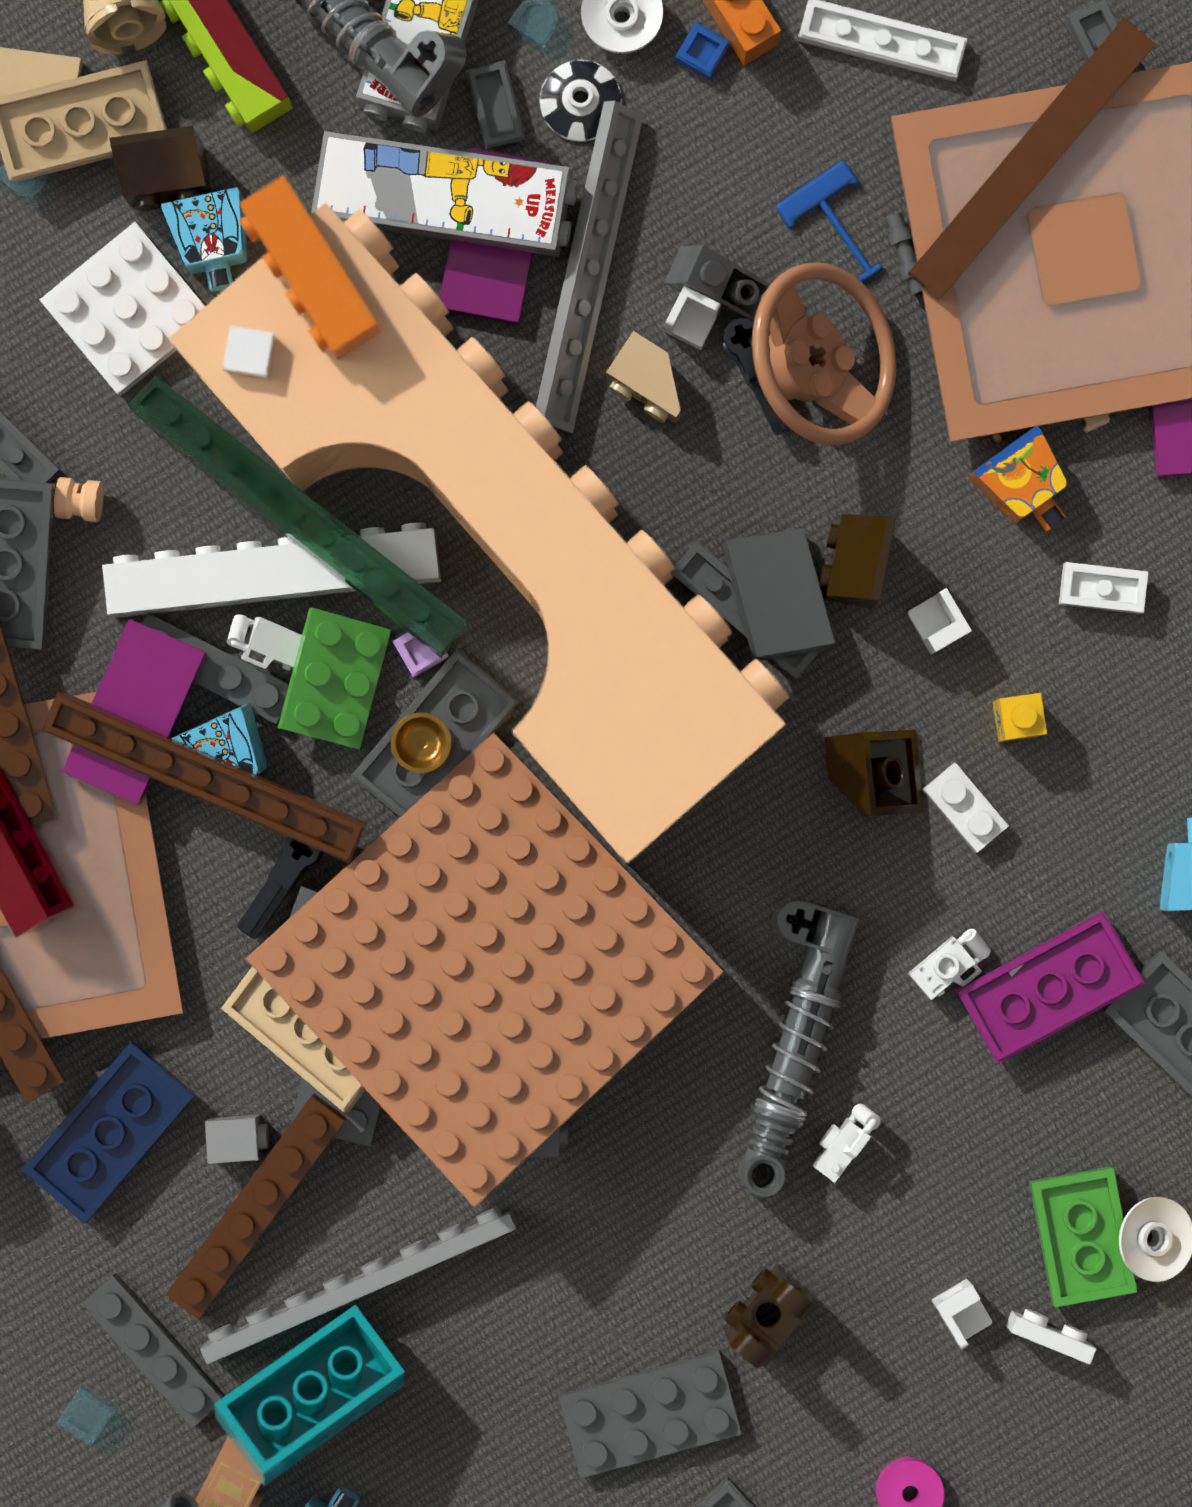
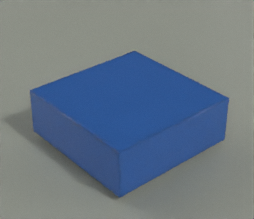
M695 22L677 52L675 61L710 81L727 53L731 41Z

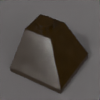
M916 730L861 732L825 737L829 780L864 817L924 812Z

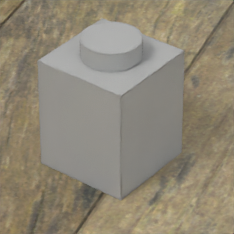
M260 1114L217 1117L205 1121L208 1164L259 1160L263 1156V1149H269L268 1125L261 1124Z

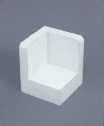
M684 286L665 322L664 332L701 350L719 316L721 304Z
M947 588L908 611V617L931 655L972 631Z
M968 1279L931 1299L961 1350L968 1346L966 1339L992 1324V1320L981 1303L979 1295Z

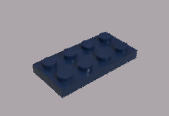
M132 1041L21 1170L83 1224H86L196 1095Z

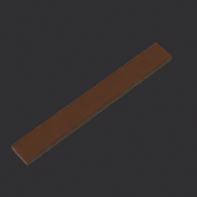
M1123 18L913 266L908 275L940 301L1156 44Z
M63 691L56 693L42 729L46 733L348 863L353 860L367 826L365 821Z

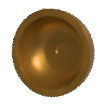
M424 712L410 714L401 719L392 732V754L403 768L411 772L427 773L440 767L449 756L451 750L450 732L444 722L432 714Z

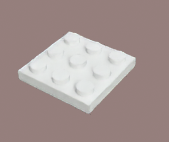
M136 222L127 227L40 299L42 304L120 397L177 351L168 339L205 307Z

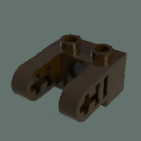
M778 1264L771 1271L765 1267L752 1282L750 1287L754 1292L745 1303L738 1300L724 1317V1320L728 1323L724 1327V1331L730 1346L757 1369L761 1366L766 1367L792 1332L818 1303L816 1296ZM770 1302L777 1305L779 1313L773 1321L762 1322L756 1317V1311L761 1304Z

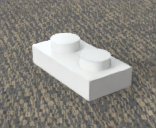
M1065 562L1063 563L1059 605L1142 614L1145 607L1148 571Z
M956 763L950 765L922 789L975 853H978L1009 826Z
M1025 1309L1023 1315L1011 1311L1006 1323V1327L1011 1333L1091 1364L1096 1348L1089 1341H1086L1087 1333L1064 1324L1062 1330L1047 1325L1048 1317L1030 1309Z

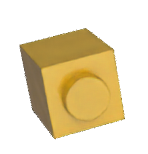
M1041 693L999 698L993 701L998 742L1040 737L1047 734Z

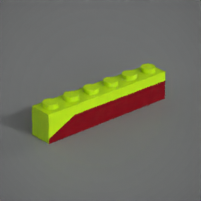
M227 0L160 1L172 24L180 20L187 31L181 37L193 57L196 58L201 54L209 67L203 70L215 92L223 88L230 99V102L224 106L237 127L245 123L250 133L253 134L293 109L289 97Z

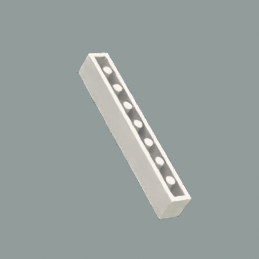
M420 522L401 525V532L385 533L384 527L365 528L360 530V536L344 538V532H328L319 534V541L303 542V537L292 536L279 538L278 545L262 547L261 541H247L237 543V550L221 552L220 546H203L195 548V555L180 556L179 550H166L155 552V559L139 561L138 555L113 557L114 564L102 565L107 615L113 618L147 615L148 613L157 614L441 582L437 536L434 528L426 529V523Z

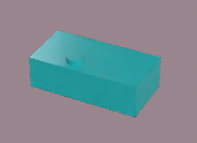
M354 1305L214 1404L215 1416L265 1486L403 1387L405 1371L358 1307Z

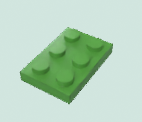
M309 608L278 728L360 750L391 630L320 609Z
M1109 1166L1029 1181L1052 1305L1056 1308L1137 1293L1134 1274L1125 1265L1119 1248V1233L1124 1219L1114 1168Z

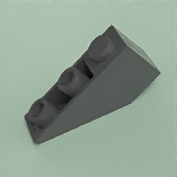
M703 245L680 246L664 284L680 293L683 287L686 286L720 303L721 313L735 319H750L753 322L761 301L760 297L771 285Z

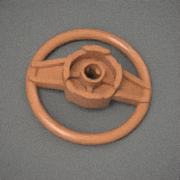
M818 262L794 266L778 276L760 297L761 301L756 312L752 332V352L757 378L774 412L798 435L812 442L824 445L848 444L868 434L882 419L891 401L897 368L892 331L877 299L860 280L849 272L831 264ZM811 279L829 281L846 290L862 307L873 327L879 349L880 376L875 397L848 372L854 365L855 357L853 351L846 346L840 331L823 313L812 316L807 315L795 288L796 284ZM796 399L802 402L815 400L818 405L851 425L837 429L815 425L802 417L787 400Z

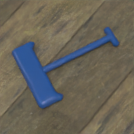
M841 161L778 203L776 210L787 227L793 229L796 220L820 205L865 271V273L858 277V280L864 283L882 271L883 266L878 263L871 268L826 202V200L848 185L857 186L859 183L848 164Z

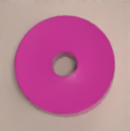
M903 1457L890 1462L881 1471L876 1483V1498L879 1507H942L944 1487L938 1473L929 1463L915 1457ZM908 1486L917 1488V1494L912 1499H906L902 1496L903 1490Z

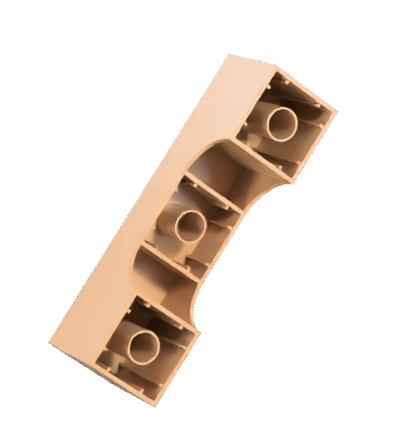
M325 202L310 215V218L377 322L380 333L337 360L330 349L322 353L308 331L315 327L307 312L299 316L285 293L292 290L284 276L275 279L263 258H261L168 340L301 493L321 479L338 472L358 468L387 469L411 477L430 489L538 612L548 636V665L543 686L531 710L512 732L620 857L628 863L785 725L774 711L789 696L773 675L758 660L754 659L739 672L719 648L728 641L727 637L732 634V631L702 596L698 594L682 607L669 593L664 585L673 578L671 572L675 567L661 548L643 530L639 531L627 543L617 534L609 523L618 516L614 509L618 502L587 466H583L570 479L554 461L563 454L558 445L562 439L541 412L529 401L514 414L499 400L508 392L507 387L502 382L505 374L489 353L473 337L457 350L453 348L445 338L454 329L445 317L449 311L429 285L416 273L401 286L394 281L390 275L399 266L389 253L393 248L367 215L358 209L345 222H342ZM230 326L274 333L275 339L268 378L223 370Z

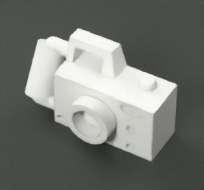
M235 615L227 643L231 647L244 651L241 659L266 669L272 661L282 664L283 669L290 671V668H294L302 635L262 617H255L252 620L244 615ZM248 627H249L250 630H249V633H248V635H247V637H246V633H247V630H248ZM250 651L263 656L262 662L249 658Z
M969 929L958 939L951 936L908 974L926 996L932 1000L937 995L938 997L945 993L944 989L952 982L964 987L979 975L982 970L977 964L990 955L991 949L975 929ZM964 944H966L970 951L974 954L973 958L963 948ZM972 966L975 971L963 981L960 976Z
M864 1104L855 1105L851 1116L846 1118L840 1127L833 1124L822 1137L819 1144L824 1149L813 1162L814 1168L835 1183L851 1160L857 1157L871 1138L869 1134L872 1130L878 1128L881 1121L880 1117ZM858 1121L865 1127L861 1129L855 1123Z

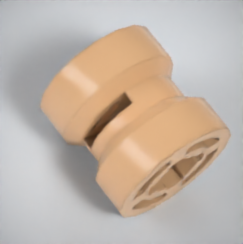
M59 477L54 494L55 517L70 519L73 516H81L85 521H100L104 502L103 482L88 480L85 484L76 483L73 478Z

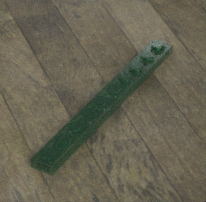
M156 375L128 404L132 413L440 658L447 653L469 628L466 620Z

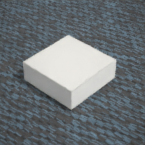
M230 326L223 370L268 378L275 339L274 333Z

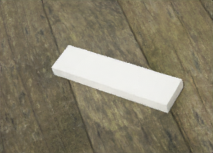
M808 0L798 41L956 82L967 38L820 0Z

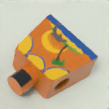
M1038 425L974 470L968 477L1014 523L1019 522L1032 512L1047 532L1066 518L1052 497L1063 490L1068 484Z

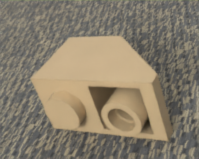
M633 331L606 372V380L611 382L609 389L627 401L634 397L646 406L643 410L655 420L664 423L668 419L675 424L680 417L681 410L669 354Z

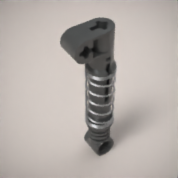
M293 0V3L297 5L303 3L308 9L307 17L310 19L317 18L322 23V32L325 34L332 33L337 38L336 47H346L349 50L350 61L362 70L367 69L415 117L423 116L434 108L466 62L467 53L465 45L454 34L425 30L418 33L407 48H405L396 39V31L392 28V25L385 21L379 13L370 12L367 0Z
M788 900L782 902L775 908L772 914V927L778 937L808 947L800 977L793 980L789 993L794 995V997L786 1001V1004L790 1007L787 1020L779 1023L780 1027L784 1029L780 1042L772 1045L777 1053L773 1064L766 1066V1069L770 1072L767 1085L759 1088L760 1092L767 1097L756 1099L757 1103H755L753 1110L757 1117L755 1123L760 1124L759 1128L754 1127L752 1133L757 1135L756 1138H750L749 1141L754 1146L753 1148H747L745 1157L742 1158L738 1166V1177L741 1184L758 1197L773 1196L781 1190L784 1184V1169L787 1160L782 1157L783 1154L789 1155L790 1150L785 1147L786 1144L792 1145L793 1142L789 1138V1134L795 1135L796 1130L803 1127L804 1120H806L805 1117L807 1116V1113L800 1109L797 1101L798 1098L805 1100L807 1095L814 1094L809 1086L813 1074L820 1073V1069L816 1066L819 1053L827 1051L826 1046L822 1043L826 1031L834 1028L829 1023L833 1009L840 1008L839 1004H841L842 994L839 988L860 922L858 918L805 901ZM798 910V918L812 921L814 911L819 912L810 943L806 942L809 929L795 927L793 932H791L792 925L786 922L788 915H795ZM765 1089H766V1090H773V1091H772V1094H770V1093H768L767 1091H765ZM762 1163L768 1164L771 1169L769 1180L761 1185L754 1184L751 1178L754 1167Z

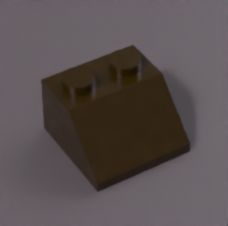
M193 126L109 138L123 197L130 207H136L139 211H150L160 208L161 203L211 193L205 147Z
M842 514L838 524H830L826 547L832 548L833 553L830 565L823 563L819 579L820 588L825 589L823 600L872 609L880 601L896 518Z

